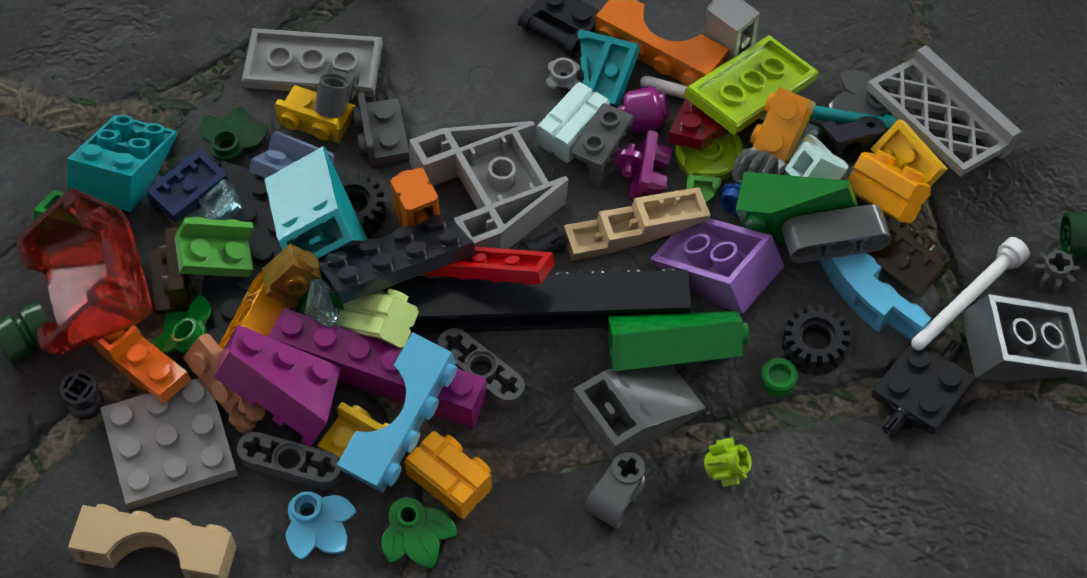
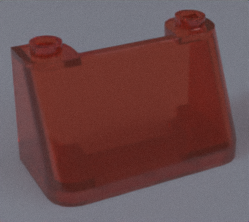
M71 187L16 238L22 264L30 270L45 274L56 323L51 321L44 322L37 330L41 350L61 356L137 325L151 315L153 311L152 302L131 225L125 214L117 207Z

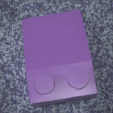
M711 218L672 234L650 259L651 263L660 270L665 268L688 270L689 287L691 290L716 306L731 311H738L741 314H744L784 267L772 235Z

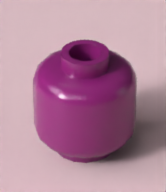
M653 86L627 92L624 95V105L618 106L619 110L633 115V133L635 134L661 129L665 125V119L670 118L665 93H659L657 88Z

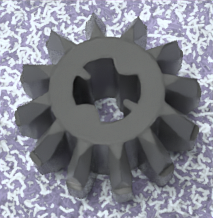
M755 148L742 150L740 156H737L731 173L734 181L740 184L742 183L744 172L789 175L785 170L787 164L783 160Z

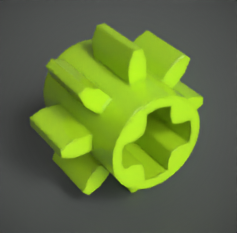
M732 437L717 440L716 445L709 446L710 452L705 455L704 466L710 478L714 481L721 479L723 487L737 485L739 480L747 478L746 473L750 471L752 462L750 453L742 444L735 445Z

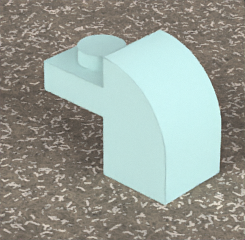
M807 134L789 159V164L785 168L791 176L840 180L847 171L848 165L843 159L833 155L818 138Z

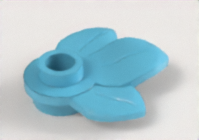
M308 491L297 494L288 506V515L291 523L286 531L287 544L294 556L303 560L315 547L329 554L344 552L347 546V535L342 523L354 516L356 513L354 506L346 498L338 495L322 498L320 495ZM305 508L314 509L312 515H301L302 510Z

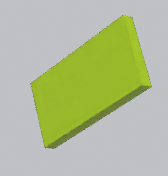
M768 35L686 87L683 96L730 133L736 135L768 113L764 111V107L771 92L776 93L778 88L781 87L796 94L816 81L819 71Z

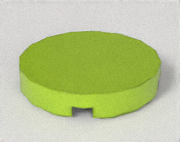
M730 132L723 137L714 139L712 144L702 150L676 144L675 160L679 169L686 176L719 177L724 181L732 176L733 165L737 156H740L743 150V144L738 134L733 135Z

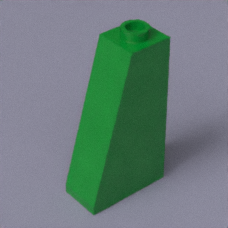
M738 311L608 315L609 354L613 371L743 356V344L749 343L748 323H743Z

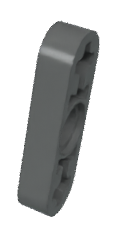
M448 329L440 335L438 345L448 350L449 343L454 346L461 343L462 353L455 348L450 351L457 361L455 366L458 369L475 374L471 370L474 363L485 361L491 365L490 372L485 375H478L486 378L487 397L503 408H514L521 404L525 397V383L520 374L461 329ZM463 354H465V355L467 356L466 359H465V362H464ZM498 373H499V382H498L497 380H495V379L497 378ZM501 384H503L507 388L514 385L515 393L513 394L512 392L508 391L505 394H502Z
M260 432L245 434L237 444V453L242 465L253 471L321 490H329L336 487L343 477V471L337 466L340 459L334 453ZM256 445H260L263 453L256 452L254 457H250L248 449L254 450ZM295 453L301 458L296 467L286 469L279 464L284 455ZM268 455L272 456V463H270ZM308 459L311 460L312 467L308 466ZM326 465H331L332 472H327L324 477H320L318 469H324Z

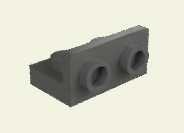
M364 93L357 94L359 106L353 107L356 127L363 126L364 133L357 134L360 153L368 154L370 167L409 160V149L399 98L366 103Z
M605 103L601 104L572 149V157L585 162L586 168L589 169V184L600 189L615 167V153L626 149V145L632 140L633 115Z

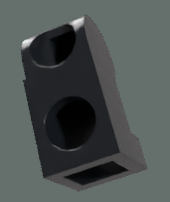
M871 116L861 117L856 122L839 126L833 121L820 124L818 139L833 155L843 159L848 164L857 161L863 152L874 153L871 148L884 135L886 125L882 120Z

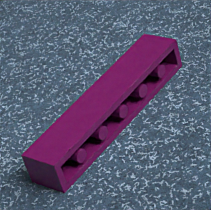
M283 308L268 337L340 366L339 382L405 404V382L394 366L403 349ZM457 368V373L448 387L443 386L437 396L439 404L434 415L474 429L487 400L486 378Z

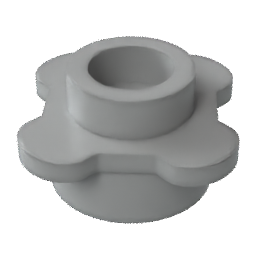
M562 57L548 64L550 77L546 79V84L549 88L555 89L559 87L571 90L579 83L577 73L580 72V65L577 62Z

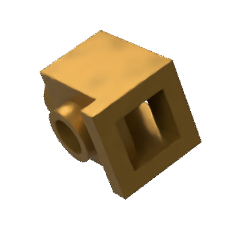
M289 244L262 268L266 296L293 309L298 306V299L321 280L318 258L313 253L304 251L292 244Z

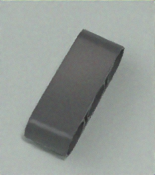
M875 204L801 215L787 220L781 227L790 259L794 263H807L874 252L885 248L891 242V235L882 208Z

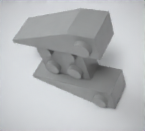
M533 121L440 128L409 140V165L412 170L418 167L423 168L432 186L457 177L460 178L477 210L458 216L453 221L474 242L475 247L510 249L566 204L567 176L548 182L530 152L533 149L535 124Z

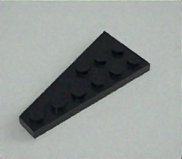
M223 160L221 169L227 174L228 182L217 191L213 219H236L253 223L254 231L248 240L253 271L249 278L204 275L201 296L205 297L211 306V314L205 326L207 334H210L218 345L253 280L262 272V268L282 251L277 239L265 178L249 172L247 168Z

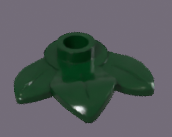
M238 106L221 120L211 115H205L200 125V132L202 137L209 142L211 155L219 161L229 162L237 159L243 150L259 146L267 136L268 124L262 122L251 124L244 107Z

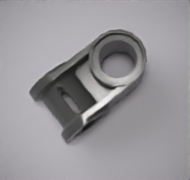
M327 62L323 73L319 77L314 110L318 114L329 118H338L344 115L350 101L356 95L361 72L359 70L350 72L335 68L333 63Z
M623 452L617 455L602 479L589 494L584 505V511L615 529H619L644 488L645 463L643 459L633 452Z

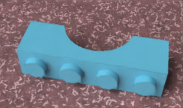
M412 332L394 363L395 368L403 377L406 386L404 407L399 416L388 426L376 431H356L337 463V466L344 473L382 493L387 485L392 486L396 482L402 466L399 465L406 452L411 453L416 447L420 438V432H418L424 419L429 420L434 415L439 404L437 396L443 386L448 387L457 373V366H455L457 361L452 352Z

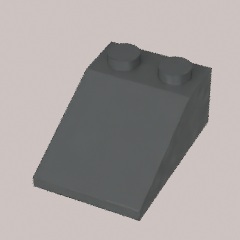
M988 294L961 313L976 379L1014 382L1087 374V364L1072 307Z

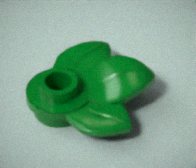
M198 295L191 303L187 312L166 313L164 333L154 338L150 343L164 354L176 350L181 353H187L196 339L207 333L205 324L211 314L210 303L205 297Z
M403 497L396 500L389 509L388 521L390 525L382 535L381 548L389 563L396 562L406 554L416 564L432 569L439 555V540L455 537L457 535L456 526L443 510L439 508H424L423 504L417 499ZM403 510H411L415 516L414 520L411 522L403 521L401 518Z

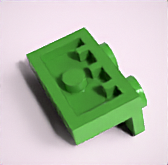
M184 218L174 237L179 274L249 278L253 271L248 240L254 231L253 223L236 219Z

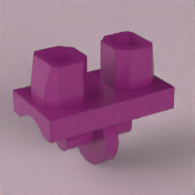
M649 130L646 134L645 142L639 143L637 146L629 143L626 145V149L615 153V166L622 170L624 177H631L629 198L641 197L643 193L649 195L661 194L666 189L667 175L653 171V166L664 170L671 159L672 149L657 143V132Z

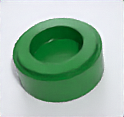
M783 358L771 359L762 368L761 385L771 395H788L796 387L798 371L789 360Z

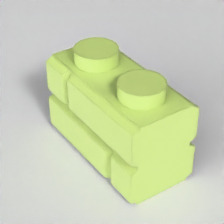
M388 289L387 293L379 290L342 304L344 309L340 310L334 325L402 348L408 341L411 333L409 328L413 327L419 311L416 306L407 302L408 296L393 289Z

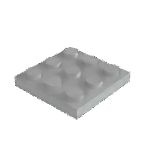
M200 378L191 380L165 404L161 403L152 394L147 393L100 408L128 510L238 476L216 399Z

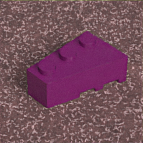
M237 325L222 351L214 378L251 405L255 402L260 404L274 415L273 421L280 426L286 423L303 436L301 439L303 443L311 447L328 421L341 367Z

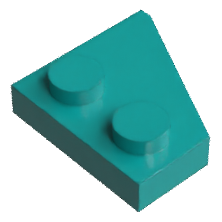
M579 29L578 39L581 43L582 57H580L581 69L584 73L583 84L591 88L594 93L597 92L607 98L610 106L618 109L641 49L637 43Z

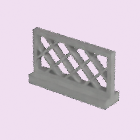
M926 45L916 51L914 58L869 80L865 87L897 119L904 120L920 139L960 177L996 156L1002 159L1009 155L1022 132ZM908 74L914 81L905 80L904 75ZM881 86L898 88V95L886 92ZM905 90L920 93L921 99L905 96ZM928 95H931L938 103L928 101ZM905 106L920 109L921 116L910 114L905 109ZM928 111L944 114V121L928 118ZM951 116L955 117L962 125L952 123ZM929 128L944 131L945 138L935 137L929 131ZM952 133L968 136V143L954 141ZM976 138L986 147L976 145ZM953 151L969 154V160L963 163L953 154Z

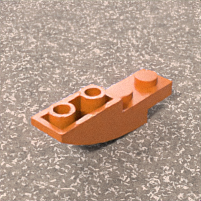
M92 295L67 316L73 326L116 369L142 392L152 394L161 403L165 404L191 381L186 370L146 340L134 324L97 295Z

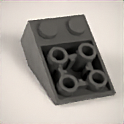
M673 365L613 371L612 368L601 372L573 389V410L611 462H613L617 455L623 452L635 453L706 410L705 406Z

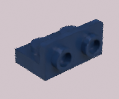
M198 149L191 156L183 157L177 166L166 175L157 177L150 187L146 189L150 206L154 210L160 208L173 222H177L226 184L228 177L201 149Z

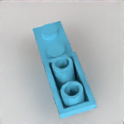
M862 253L820 260L828 279L838 294L864 322L878 333L888 324L912 341L930 323L931 317L926 315L920 306L908 302L897 294L891 285L878 280L881 266L869 254Z

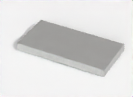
M252 28L241 80L243 88L291 91L293 86L296 85L317 92L319 77L323 73L326 63L330 62L333 63L335 68L350 72L359 70L361 75L355 96L359 93H364L365 97H374L383 47L382 37Z

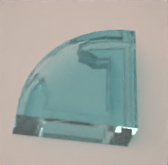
M312 279L304 313L327 328L336 327L338 324V308H333L329 294L332 291L324 280Z

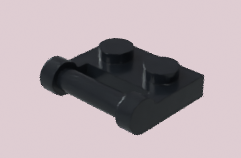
M536 0L529 9H525L521 13L518 26L525 30L532 29L563 46L565 52L574 56L581 49V43L578 39L579 29L595 32V19L600 10L582 0ZM540 17L558 26L559 28L569 32L571 35H568L563 31L555 28L554 26L544 22L540 19Z

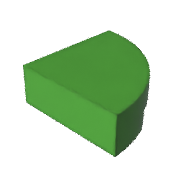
M687 175L686 189L700 187L706 205H708L717 197L722 178Z

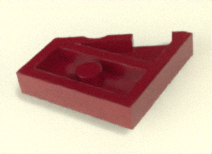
M685 98L669 131L668 142L702 150L712 144L714 139L723 137L729 131Z

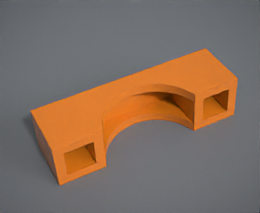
M608 0L596 15L595 33L637 43L641 49L637 60L655 68L660 74L676 79L685 86L693 84L728 61L729 49L702 34L685 41H670L652 33L644 21L645 4L637 0Z

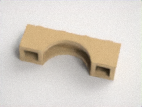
M97 504L96 507L82 505L68 545L76 562L112 569L124 556L134 550L144 547L163 548L179 558L180 569L185 578H228L237 548L232 533L222 526L209 524L206 527L192 525L187 520L175 517L167 521L157 519L143 511H133L132 514L119 512L116 508L105 504Z

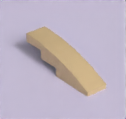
M697 187L634 198L632 206L599 211L596 220L564 225L562 234L566 241L571 261H576L654 241L710 219L711 215L701 189Z

